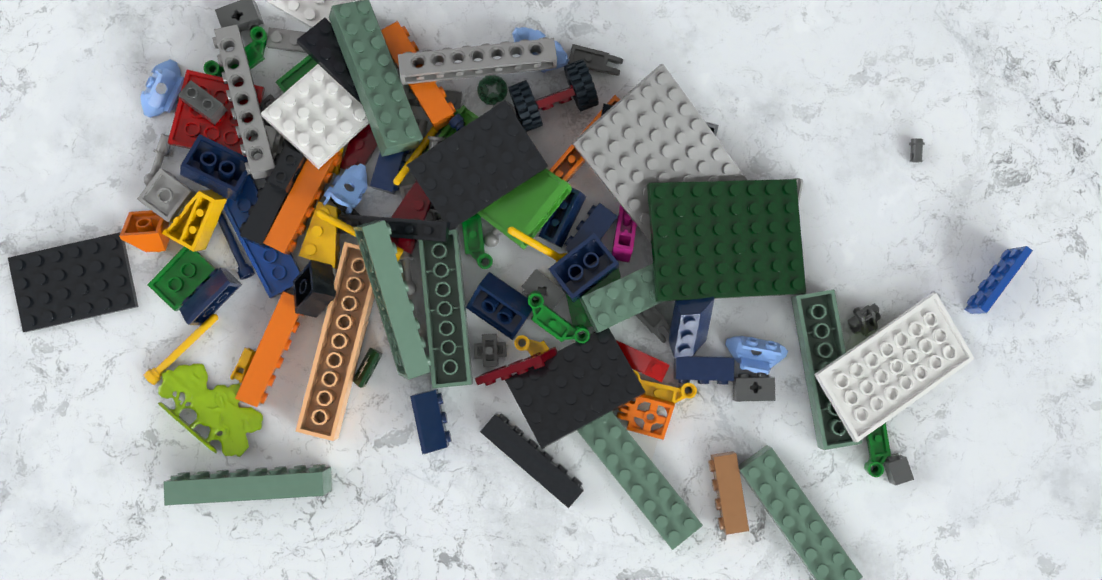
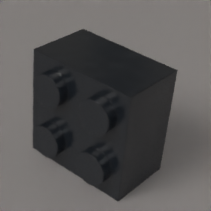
M310 260L293 280L295 313L317 318L326 309L328 304L335 299V275L333 274L332 265Z

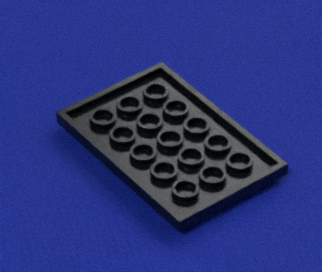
M506 100L407 164L442 220L450 222V231L548 167Z
M121 232L8 258L23 332H31L139 307L125 241L119 237Z
M609 328L599 333H591L589 340L585 343L576 341L556 352L557 355L544 362L545 366L534 369L532 366L528 368L529 371L518 375L516 373L512 377L505 379L541 449L645 394V390Z

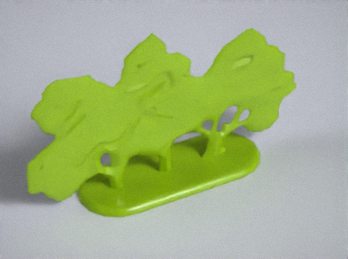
M203 364L178 365L174 371L167 370L162 373L163 382L158 387V394L162 398H173L175 409H170L162 402L158 404L214 453H217V449L210 442L212 440H219L225 456L237 455L241 457L249 447L246 433L261 430L263 416L252 407L238 406L240 400L235 399L240 388V383L232 384L229 387L216 385L213 390L207 389L208 374ZM174 391L177 392L176 397L172 395ZM181 392L185 394V401L182 405H180L182 401L179 400ZM187 402L191 403V405L185 406ZM190 408L196 412L197 418L192 424L189 425L179 416L183 409ZM198 424L210 428L206 439L194 429ZM219 431L223 432L220 436L216 435Z

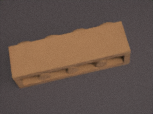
M733 451L712 454L708 464L710 472L714 474V479L711 481L713 491L717 492L715 506L716 510H720L721 518H718L720 530L723 529L726 535L749 531L737 454Z

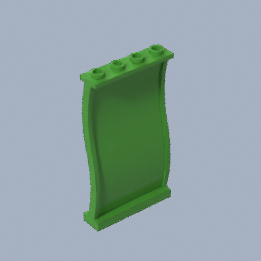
M464 105L454 113V115L460 114L465 119L466 125L478 118L477 115L468 110ZM446 125L442 128L438 137L446 139L457 131ZM544 169L477 214L524 250L528 244L510 235L507 231L508 228L514 227L534 238L571 192L572 188L564 179L562 180L548 169Z

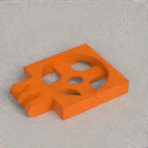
M643 394L636 398L635 401H630L625 406L619 407L618 410L621 412H617L616 417L628 421L627 430L664 440L675 403ZM643 402L650 403L649 410L643 411L637 408ZM658 405L666 409L667 417L657 414ZM653 414L654 419H647V415ZM634 417L643 419V428L638 426ZM653 424H663L660 428L651 430Z

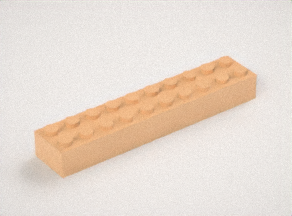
M344 242L334 280L336 297L327 307L295 431L331 441L339 438L374 301V293L359 245Z

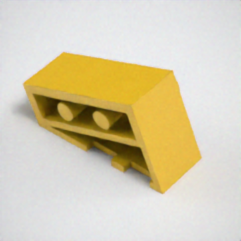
M213 190L198 191L184 207L182 213L173 219V223L162 234L193 252L205 250L227 198Z
M318 201L298 256L332 265V268L338 269L341 233H337L336 226L317 217L316 211L320 209L338 218L341 210L328 204L323 205L322 202Z

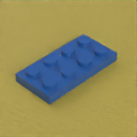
M1028 246L1005 250L1000 257V262L989 271V277L979 284L978 292L968 299V305L964 310L970 314L987 313L1033 250Z

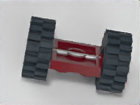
M583 59L564 66L565 76L569 85L568 88L535 100L527 80L508 87L516 113L526 132L543 126L539 108L543 111L553 108V103L558 101L559 104L572 100L571 96H573L580 112L599 105L592 76Z

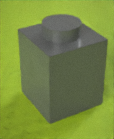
M898 453L887 457L888 459L885 460L883 465L889 483L899 485L914 480L907 457Z

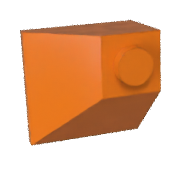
M152 210L129 212L119 237L121 240L145 252L166 251L170 238L163 235L162 232L169 227V222Z

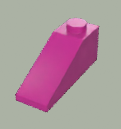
M621 205L619 207L611 254L618 261L630 262L637 225Z

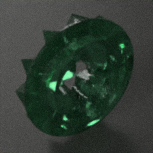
M489 75L480 80L477 92L479 98L484 103L495 105L506 98L508 89L502 77ZM486 85L491 87L496 85L497 93L492 92L488 95L489 89Z

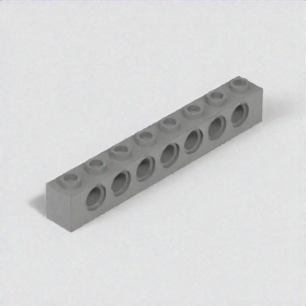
M238 25L214 29L216 37H212L215 48H219L220 51L217 58L219 65L224 67L225 72H222L224 84L229 86V90H226L229 102L233 101L234 108H231L233 119L238 121L239 126H235L238 138L242 137L243 144H240L242 154L247 156L248 162L245 163L247 173L252 174L254 180L268 177L275 168V162L264 120L261 116V109ZM228 47H234L233 50L226 51ZM234 64L239 65L236 69L230 68ZM243 82L242 86H235L236 83ZM242 100H248L245 105L239 104ZM248 117L253 118V120L249 123L244 122V120ZM250 136H258L255 141H249ZM255 154H263L260 159H253Z
M543 37L539 40L524 39L511 43L505 41L492 45L486 43L473 47L443 48L442 50L435 51L424 50L417 53L405 52L398 54V63L402 85L554 69L557 68V56L554 38ZM533 52H538V53H540V54H538V55H533L532 53H533ZM514 54H519V55H521V56H519V57H514V56H512V55H514ZM495 56H500L501 58H500V59H494L493 57H495ZM476 58L482 59L480 61H474V59ZM457 60L462 61L461 63H454ZM438 62H442V63H443L442 65H439V66H438V65H435V64L438 63ZM418 64H422V65H423V66L420 67V68L415 67V66L418 65Z

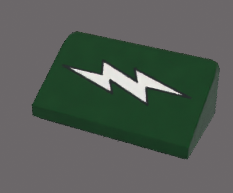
M369 348L353 379V382L358 387L363 388L367 385L382 357L381 352Z

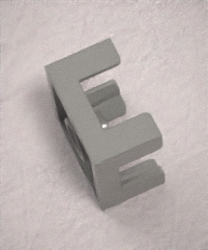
M160 168L137 200L165 221L173 223V219L179 216L177 214L187 200H191L197 192L179 182L170 172Z

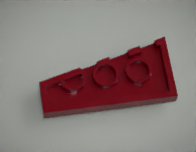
M370 124L349 141L340 165L341 169L346 170V168L348 169L360 163L365 166L372 157L378 145Z
M417 180L391 218L426 219L431 201ZM390 237L391 242H394L396 247L402 248L407 253H413L417 239Z
M556 347L550 348L542 354L540 352L525 358L524 361L520 359L508 366L504 365L476 377L475 381L477 385L485 383V386L495 383L497 378L505 380L512 377V373L517 372L520 375L529 371V367L533 366L534 369L545 366V361L557 355Z

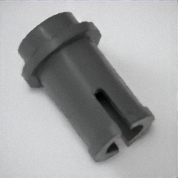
M911 139L909 143L911 145L910 162H923L922 152L923 145H925L923 139Z

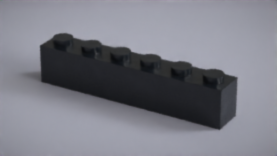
M286 139L283 140L281 153H278L274 159L275 166L286 147L300 153ZM270 176L265 177L266 183L257 193L258 200L255 205L250 207L248 212L250 216L247 222H243L240 227V236L244 240L263 248L266 247L264 241L288 196L270 186L268 183Z
M495 413L480 432L569 508L584 491L583 483L575 476L571 478L567 474L568 470L559 463L557 466L552 461L554 458L548 452L544 451L542 453L538 449L539 445L533 439L527 440L523 436L524 432L519 427L515 426L513 428L508 423L510 420L504 414L498 415Z

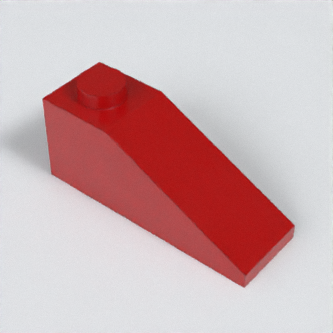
M617 341L632 369L657 381H663L670 366L669 364Z

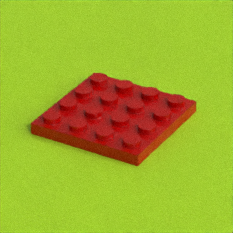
M186 70L181 91L191 80L220 101L227 111L214 125L185 104L179 97L168 144L191 149L200 134L243 155L240 144H243L242 137L238 138L235 126H239L238 121L233 119L231 108H234L233 101L229 102L226 90H229L228 84H224L222 77ZM238 82L235 86L240 87L243 85V82ZM254 85L261 107L265 89L262 86ZM242 100L239 104L245 105L248 100ZM248 117L244 120V122L249 123L253 120V118Z

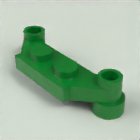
M260 26L251 29L250 37L253 41L244 47L250 70L265 60L263 55L268 36L267 32ZM209 60L204 64V72L206 74L222 77V72H225L224 67L213 60ZM234 64L230 68L236 69L239 65Z
M475 214L462 223L465 254H470L477 261L480 268L489 269L493 264V259L489 254L485 253L481 216ZM484 259L489 260V263L487 265L482 264V261Z
M532 291L529 294L528 304L532 307L533 316L531 320L560 342L575 339L579 343H585L589 340L590 333L585 326H573L543 303V295L540 292ZM534 296L539 297V299L533 300L532 298Z
M886 422L866 436L870 458L865 463L864 469L872 477H880L883 474V463L887 457L891 456Z

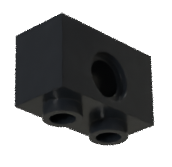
M286 147L268 179L270 186L289 195L306 162L305 156Z

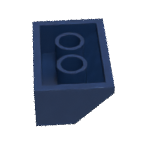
M199 134L180 165V175L236 201L249 175L245 167L248 159Z
M594 233L548 268V270L574 303L619 268V263Z
M217 268L209 275L210 278L206 282H202L196 288V292L182 302L183 306L179 310L188 325L203 324L242 286L227 269Z
M491 272L480 282L466 306L469 311L511 340L514 339L532 313V307L528 304V298Z
M714 297L675 300L669 335V344L674 358L693 356L706 342Z
M438 389L410 396L422 455L447 448L452 439L450 431H446L445 423H448L446 412H442L441 404H444L442 393H438Z

